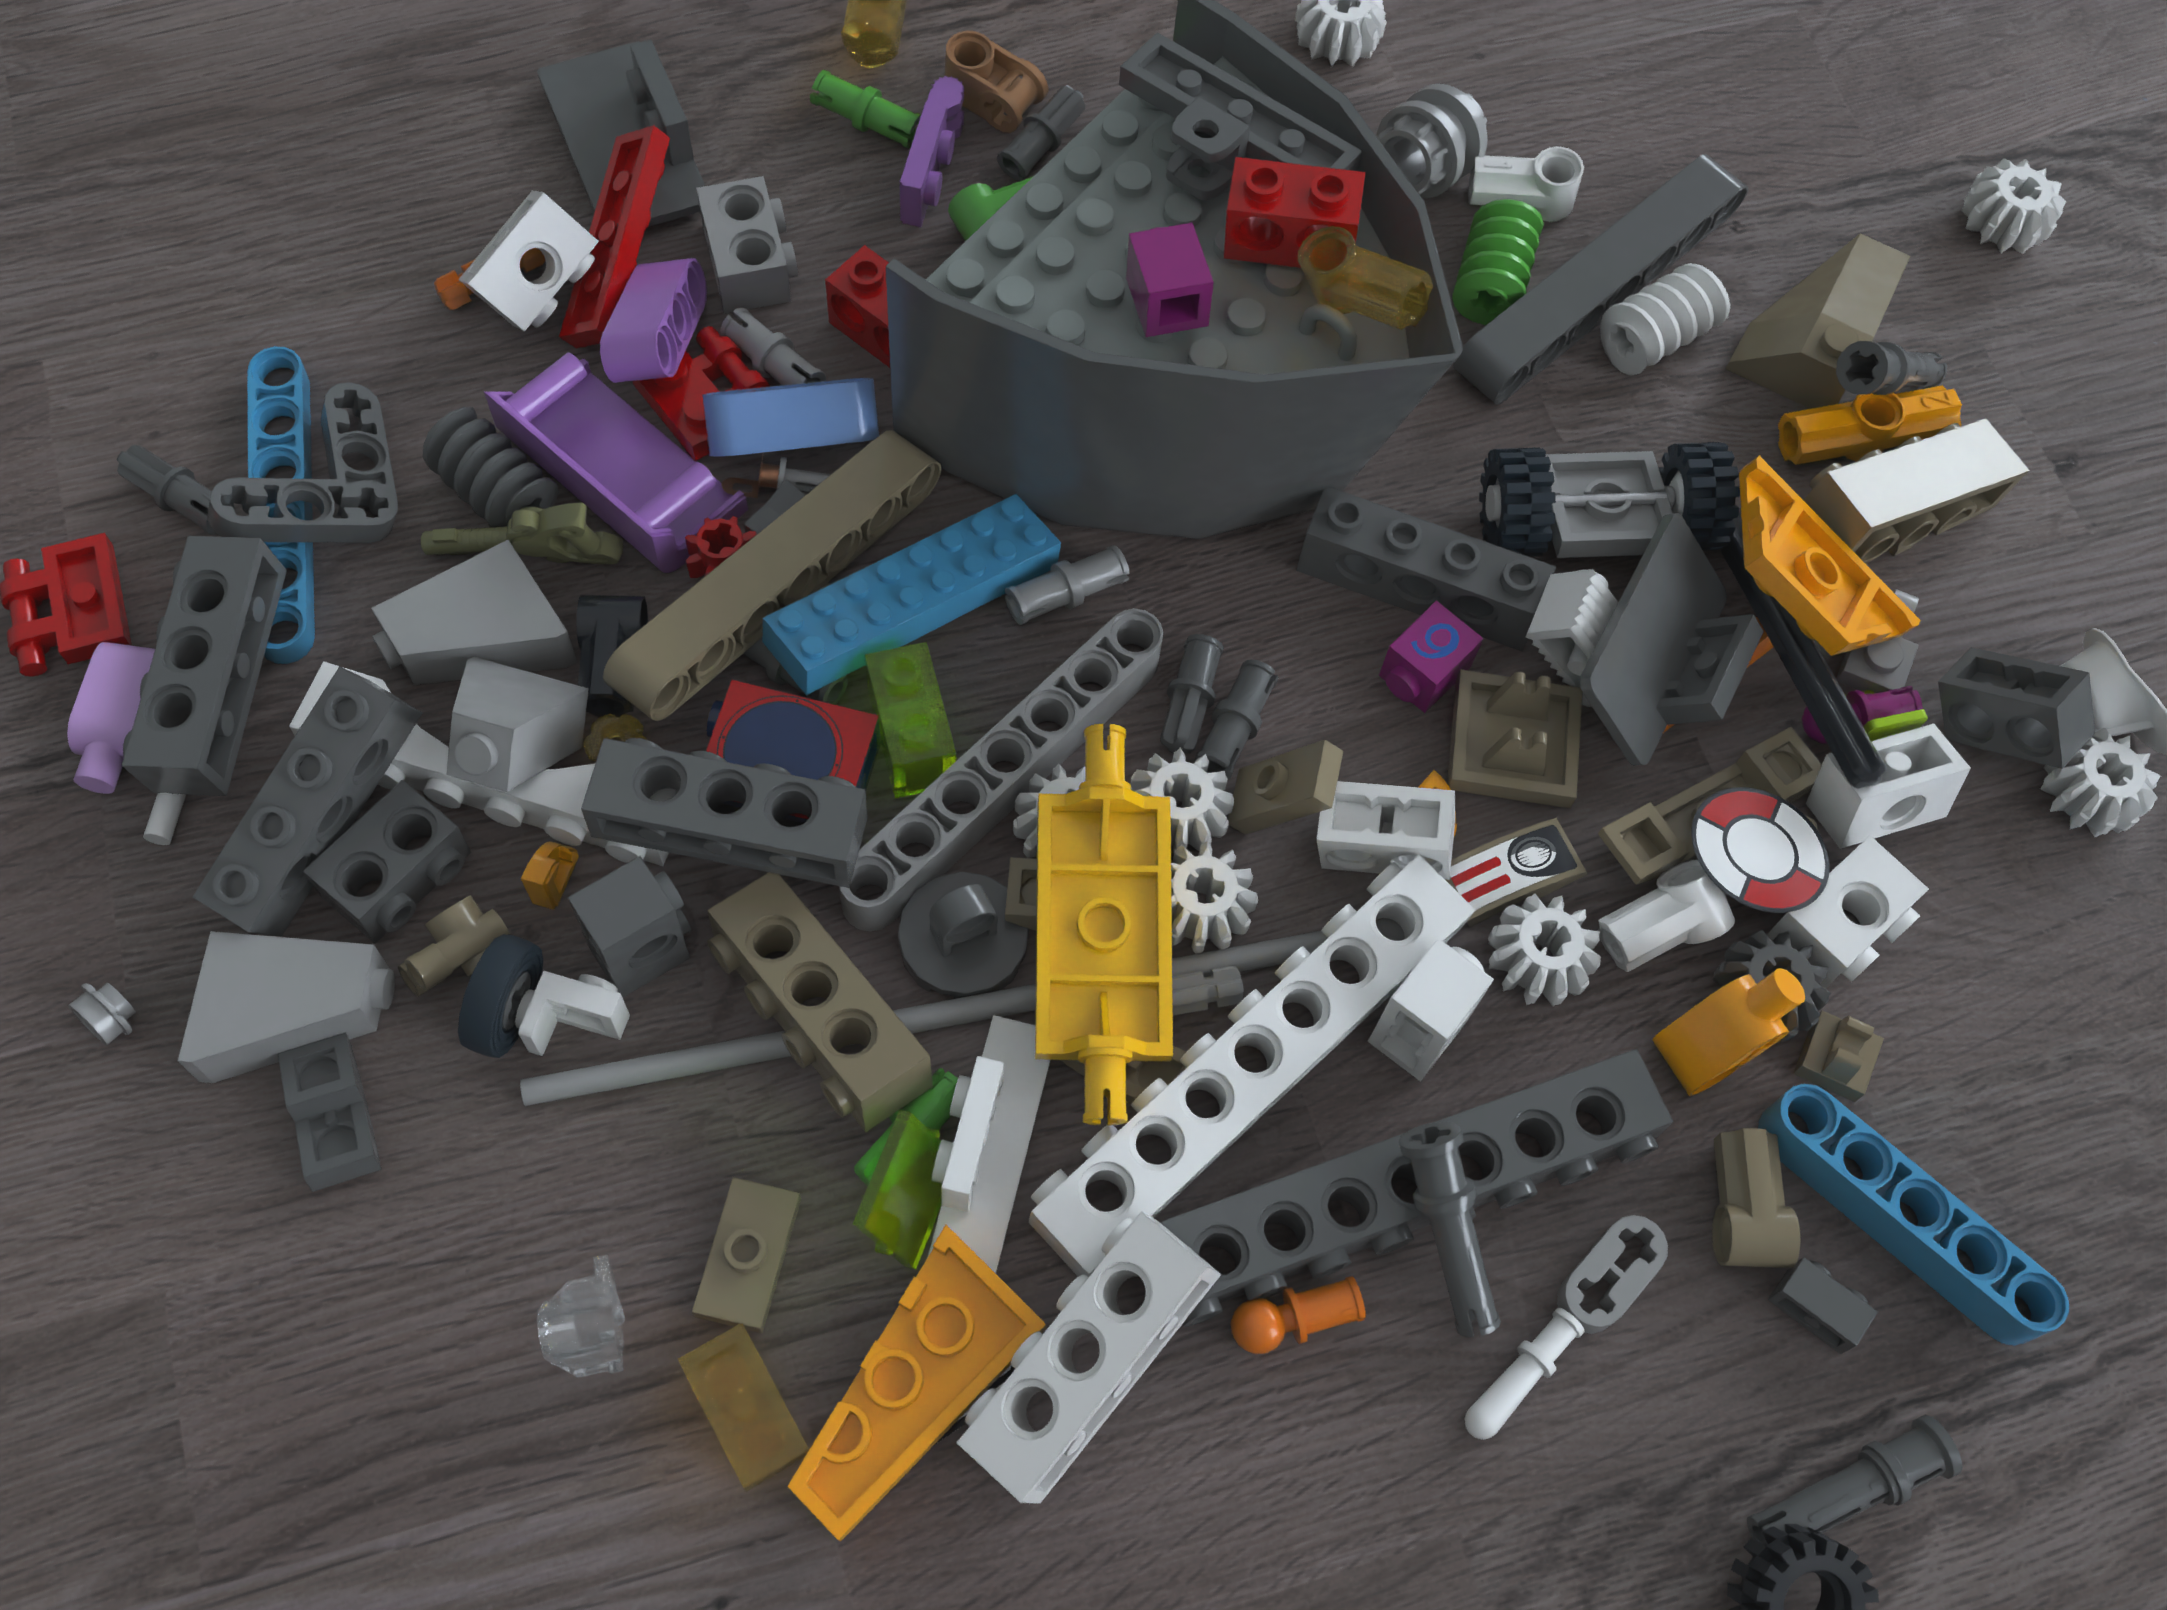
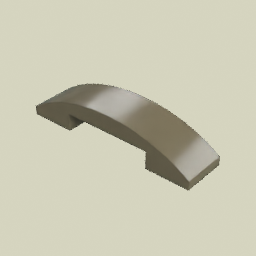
M1789 727L1746 750L1733 765L1656 806L1649 802L1603 827L1598 835L1636 885L1660 877L1662 873L1671 867L1687 861L1697 860L1691 837L1692 822L1700 805L1714 793L1736 787L1755 788L1772 793L1789 803H1793L1812 790L1822 764L1794 729Z

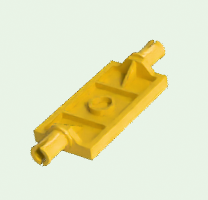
M1095 724L1086 727L1084 730L1085 781L1079 785V789L1067 794L1038 795L1035 1059L1078 1060L1084 1063L1085 1104L1083 1122L1089 1125H1101L1104 1096L1107 1098V1126H1113L1128 1122V1115L1126 1113V1063L1131 1061L1170 1062L1173 1057L1170 797L1143 796L1132 791L1131 784L1125 781L1126 729L1116 724H1110L1109 735H1107V750H1104L1103 724Z

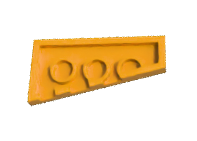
M947 1225L944 1226L933 1244V1250L916 1277H913L898 1302V1308L878 1341L875 1340L861 1363V1369L843 1399L837 1403L787 1486L840 1542L1011 1366V1360L1022 1343L1037 1331L1042 1333L1046 1329V1323Z

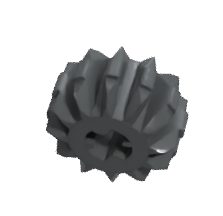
M1760 930L1759 932L1752 933L1745 943L1742 941L1734 942L1724 953L1725 962L1716 968L1714 978L1712 979L1723 987L1733 980L1748 974L1752 976L1757 984L1779 968L1793 974L1803 987L1805 1000L1780 1018L1789 1033L1779 1043L1790 1041L1798 1033V1030L1801 1032L1810 1030L1819 1021L1820 1013L1818 1010H1821L1828 1003L1829 996L1831 995V992L1820 985L1827 977L1828 967L1810 964L1808 959L1812 955L1813 945L1801 947L1798 951L1792 948L1789 931L1779 933L1771 940L1763 930Z

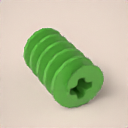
M1512 199L1494 200L1483 205L1474 214L1461 260L1462 264L1452 294L1454 307L1462 316L1472 322L1483 325L1489 324L1527 293L1526 287L1531 277L1530 270L1535 261L1534 254L1538 248L1539 236L1544 225L1542 215L1533 206L1523 201Z

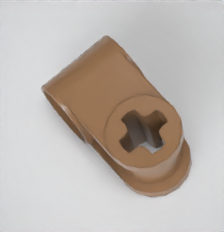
M976 31L958 32L950 37L946 44L945 76H952L955 79L958 78V81H962V86H964L962 106L985 119L995 129L1004 133H1012L1021 125L1022 114L1032 104L1042 102L1049 91L1048 83L1042 72L1034 64L1025 59H1020L992 42L984 34Z

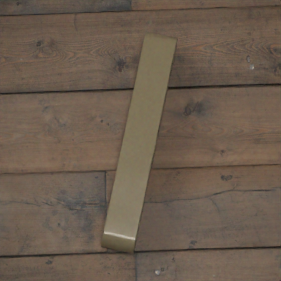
M893 430L882 433L622 643L611 655L604 668L603 680L605 684L652 720L659 721L665 719L763 637V617L818 591L919 506L935 488L940 478L941 464Z

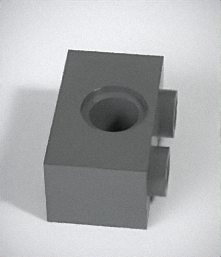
M641 856L567 897L589 949L609 981L617 987V992L621 993L622 998L690 959L683 935L689 933L692 929L681 910V907L684 906L682 898L668 875L662 871L653 876Z

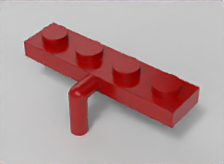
M654 125L616 136L590 230L588 231L599 241L590 252L595 257V260L588 271L574 283L559 338L575 348L600 343L602 333L634 268L637 266L638 252L644 231L651 220L650 209L657 184L664 173V159L670 137Z

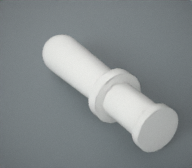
M1557 1308L1552 1313L1553 1319L1532 1343L1524 1340L1518 1346L1517 1351L1520 1356L1468 1409L1465 1416V1426L1469 1434L1477 1439L1493 1437L1541 1376L1550 1378L1556 1371V1366L1553 1362L1575 1337L1580 1338L1585 1332L1581 1323L1573 1315L1562 1308Z

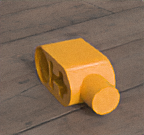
M1776 969L1757 984L1750 974L1744 975L1706 997L1655 1035L1652 1041L1688 1096L1691 1097L1722 1081L1784 1038L1789 1031L1780 1018L1804 1002L1805 992L1797 978L1785 969Z

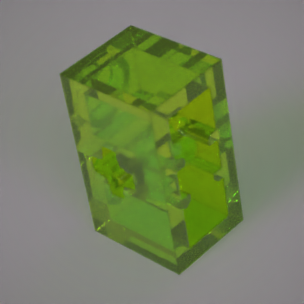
M927 642L865 654L867 690L873 714L879 715L881 746L895 799L922 793L956 762V749Z

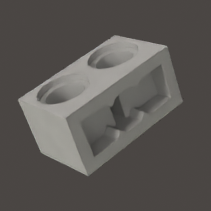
M764 176L696 188L702 227L724 314L731 313L733 310L741 307L753 309L791 302L789 278L798 276L796 257L792 242L781 243L779 233L786 232L780 198H769Z

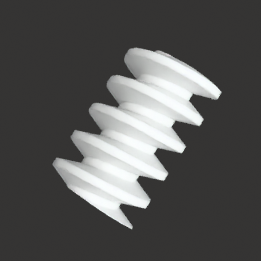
M1688 263L1679 266L1671 274L1664 275L1655 283L1643 287L1639 293L1626 297L1622 303L1609 307L1603 314L1600 324V336L1604 351L1611 363L1621 373L1628 375L1640 374L1646 366L1655 365L1663 356L1675 353L1680 346L1690 344L1695 337L1705 335L1712 327L1721 325L1728 318L1730 311L1728 294L1722 282L1715 274L1702 265Z

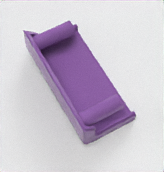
M567 352L515 394L512 392H484L496 428L576 498L586 504L591 511L663 573L673 572L686 563L685 560L691 555L688 554L685 537L686 535L697 536L699 529L704 525L705 518L729 520L732 516H736L738 519L748 510L746 496H744L743 492L739 490L734 495L726 493L722 489V483L702 463L694 461L594 376L590 371L588 361L585 359L579 361L572 353Z

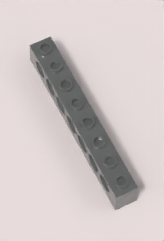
M1634 1049L1436 1122H1453L1460 1126L1464 1140L1458 1147L1459 1153L1475 1160L1482 1170V1180H1473L1477 1191L1476 1202L1470 1208L1473 1219L1476 1217L1473 1208L1495 1200L1500 1209L1517 1205L1538 1193L1535 1185L1556 1177L1561 1186L1576 1183L1599 1170L1596 1162L1617 1155L1622 1164L1642 1158L1659 1148L1655 1139L1673 1123V1120L1638 1049ZM1582 1111L1593 1115L1601 1125L1602 1135H1594L1585 1131L1578 1123L1576 1112ZM1524 1133L1534 1137L1542 1148L1543 1156L1536 1158L1522 1152L1516 1143L1515 1134ZM1403 1134L1161 1221L1160 1223L1196 1254L1199 1255V1252L1207 1247H1220L1232 1256L1235 1264L1233 1272L1221 1275L1183 1322V1326H1194L1216 1317L1223 1312L1220 1303L1243 1294L1246 1295L1249 1301L1256 1298L1266 1299L1287 1288L1286 1278L1307 1270L1310 1271L1313 1279L1333 1274L1351 1264L1348 1255L1366 1248L1373 1247L1376 1255H1382L1412 1242L1414 1237L1411 1232L1428 1226L1431 1223L1429 1218L1421 1215V1212L1416 1209L1415 1204L1400 1200L1395 1195L1391 1186V1180L1394 1178H1406L1417 1185L1411 1159L1403 1156L1398 1140ZM1342 1200L1353 1205L1359 1213L1360 1225L1345 1227L1335 1222L1329 1213L1328 1203ZM1273 1223L1288 1226L1297 1237L1298 1247L1290 1251L1274 1248L1265 1237L1264 1227Z

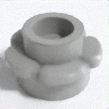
M84 983L80 986L84 993L68 1005L80 1022L105 1045H108L121 1033L129 1035L132 1032V1027L127 1020L136 1011L109 983H106L98 991L92 985Z

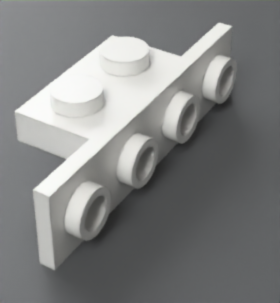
M993 1015L982 1057L977 1056L972 1077L959 1075L950 1108V1115L960 1118L954 1142L941 1141L932 1174V1181L943 1183L942 1206L928 1256L933 1250V1244L942 1229L947 1225L995 1273L997 1272L1051 1061L1035 1059V1025Z

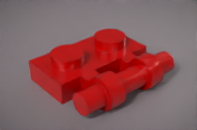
M712 326L704 327L696 336V342L703 349L704 353L692 359L687 351H685L677 372L673 377L632 381L634 387L694 461L710 454L702 395L720 392L712 381L724 375L733 385L726 391L770 387V384L760 372L750 370L741 360L742 352L734 341L728 336H721Z
M105 533L41 548L44 569L31 572L29 562L24 559H10L3 563L5 580L0 583V597L2 606L10 610L12 627L6 633L10 654L17 657L19 671L22 675L34 677L44 674L47 671L45 654L53 646L58 645L60 655L69 665L91 659L94 650L102 642L132 645L114 546ZM50 598L52 616L39 619L37 607L41 605L43 600Z

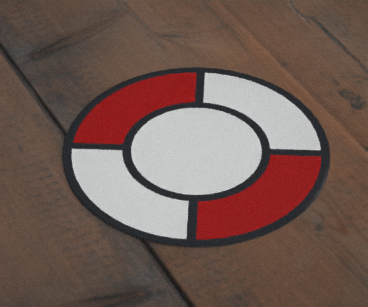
M1736 787L1714 793L1700 805L1695 813L1691 837L1696 857L1708 877L1731 898L1757 910L1786 913L1807 907L1824 891L1830 870L1825 843L1812 822L1788 801L1763 790Z

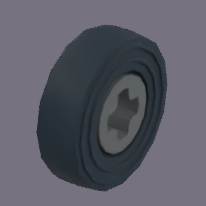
M503 934L495 938L487 947L472 973L459 1013L458 1036L462 1046L488 1057L500 1058L508 1053L520 1037L518 1034L519 1028L515 1025L520 1001L527 990H536L542 976L544 960L542 949L529 940Z

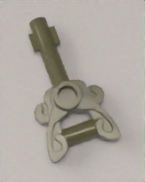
M567 503L546 509L525 507L512 513V519H509L508 525L505 527L447 528L424 531L421 536V547L426 555H461L475 552L481 553L509 540L517 553L531 557H547L548 561L556 563L574 561L591 564H617L623 553L624 540L604 531L594 532L586 524V504Z

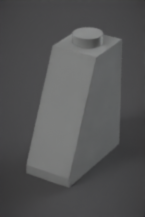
M509 540L371 608L382 629L381 632L372 636L381 655L390 669L402 664L414 685L462 680L467 659L471 657H478L528 672L567 668L577 662L566 628Z
M478 657L467 659L452 711L446 775L508 792L582 748L589 688Z
M210 931L178 1062L199 1082L216 1083L278 1063V1053L345 1032L349 1039L377 1031L381 1009H388L393 1000L395 990L394 972L389 968L373 944Z

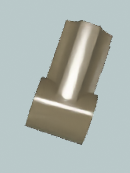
M1742 1128L1736 1131L1720 1132L1713 1139L1720 1204L1715 1210L1712 1225V1243L1717 1262L1721 1266L1793 1268L1797 1263L1800 1253V1227L1795 1211L1790 1206H1785L1777 1135L1767 1132L1766 1129Z

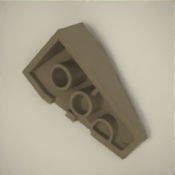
M1860 233L1748 325L1726 369L1810 409L1838 404L1846 391L1839 383L1836 375V366L1840 354L1850 344L1858 341L1873 340L1911 256Z

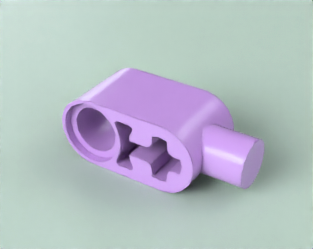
M102 642L94 650L70 714L67 731L71 751L76 755H82L73 779L80 787L103 794L114 792L123 767L124 739L128 732L132 730L141 700V681L144 675L149 672L155 649Z

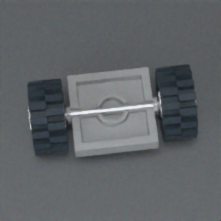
M1721 442L1672 444L1668 447V453H1664L1661 459L1664 467L1659 468L1653 451L1546 454V451L1543 448L1540 449V447L1493 449L1488 452V458L1484 460L1485 473H1481L1480 480L1483 486V492H1479V502H1482V511L1479 513L1480 523L1484 522L1482 529L1483 540L1525 556L1543 555L1548 549L1547 542L1551 541V539L1557 558L1643 555L1663 516L1679 513L1684 518L1702 550H1720L1730 543L1729 535H1734L1736 529L1733 518H1738L1739 507L1735 505L1736 497H1740V486H1735V480L1739 473L1737 466H1732L1735 457L1732 451H1728V445Z

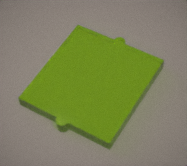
M899 1110L853 1225L876 1243L875 1251L877 1253L891 1255L904 1267L917 1269L942 1205L943 1183L932 1181L934 1164L941 1140L939 1139L940 1132L938 1129L926 1127L911 1112Z

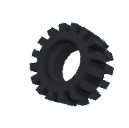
M1785 1524V1532L1774 1526L1762 1530L1768 1543L1767 1545H1763L1751 1538L1743 1547L1753 1556L1747 1565L1735 1558L1731 1568L1733 1572L1743 1577L1741 1584L1728 1583L1727 1596L1740 1604L1739 1606L1729 1608V1610H1783L1784 1600L1790 1586L1797 1578L1808 1572L1816 1573L1821 1582L1820 1600L1815 1610H1868L1865 1608L1866 1603L1879 1602L1878 1589L1865 1582L1872 1578L1873 1575L1867 1565L1856 1560L1859 1555L1830 1537L1810 1527L1805 1529L1798 1524Z

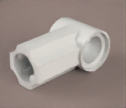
M1560 146L1549 147L1541 151L1536 158L1475 157L1474 169L1470 172L1468 202L1471 205H1485L1494 200L1503 199L1523 201L1533 206L1542 215L1543 221H1560L1572 212L1584 171L1583 161L1576 152Z
M1698 860L1687 861L1671 867L1657 879V889L1598 920L1599 929L1597 931H1600L1599 937L1619 968L1629 972L1681 943L1698 944L1722 936L1733 927L1735 918L1725 893L1708 877Z

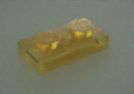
M743 1323L678 1358L693 1391L746 1492L805 1458L809 1449Z

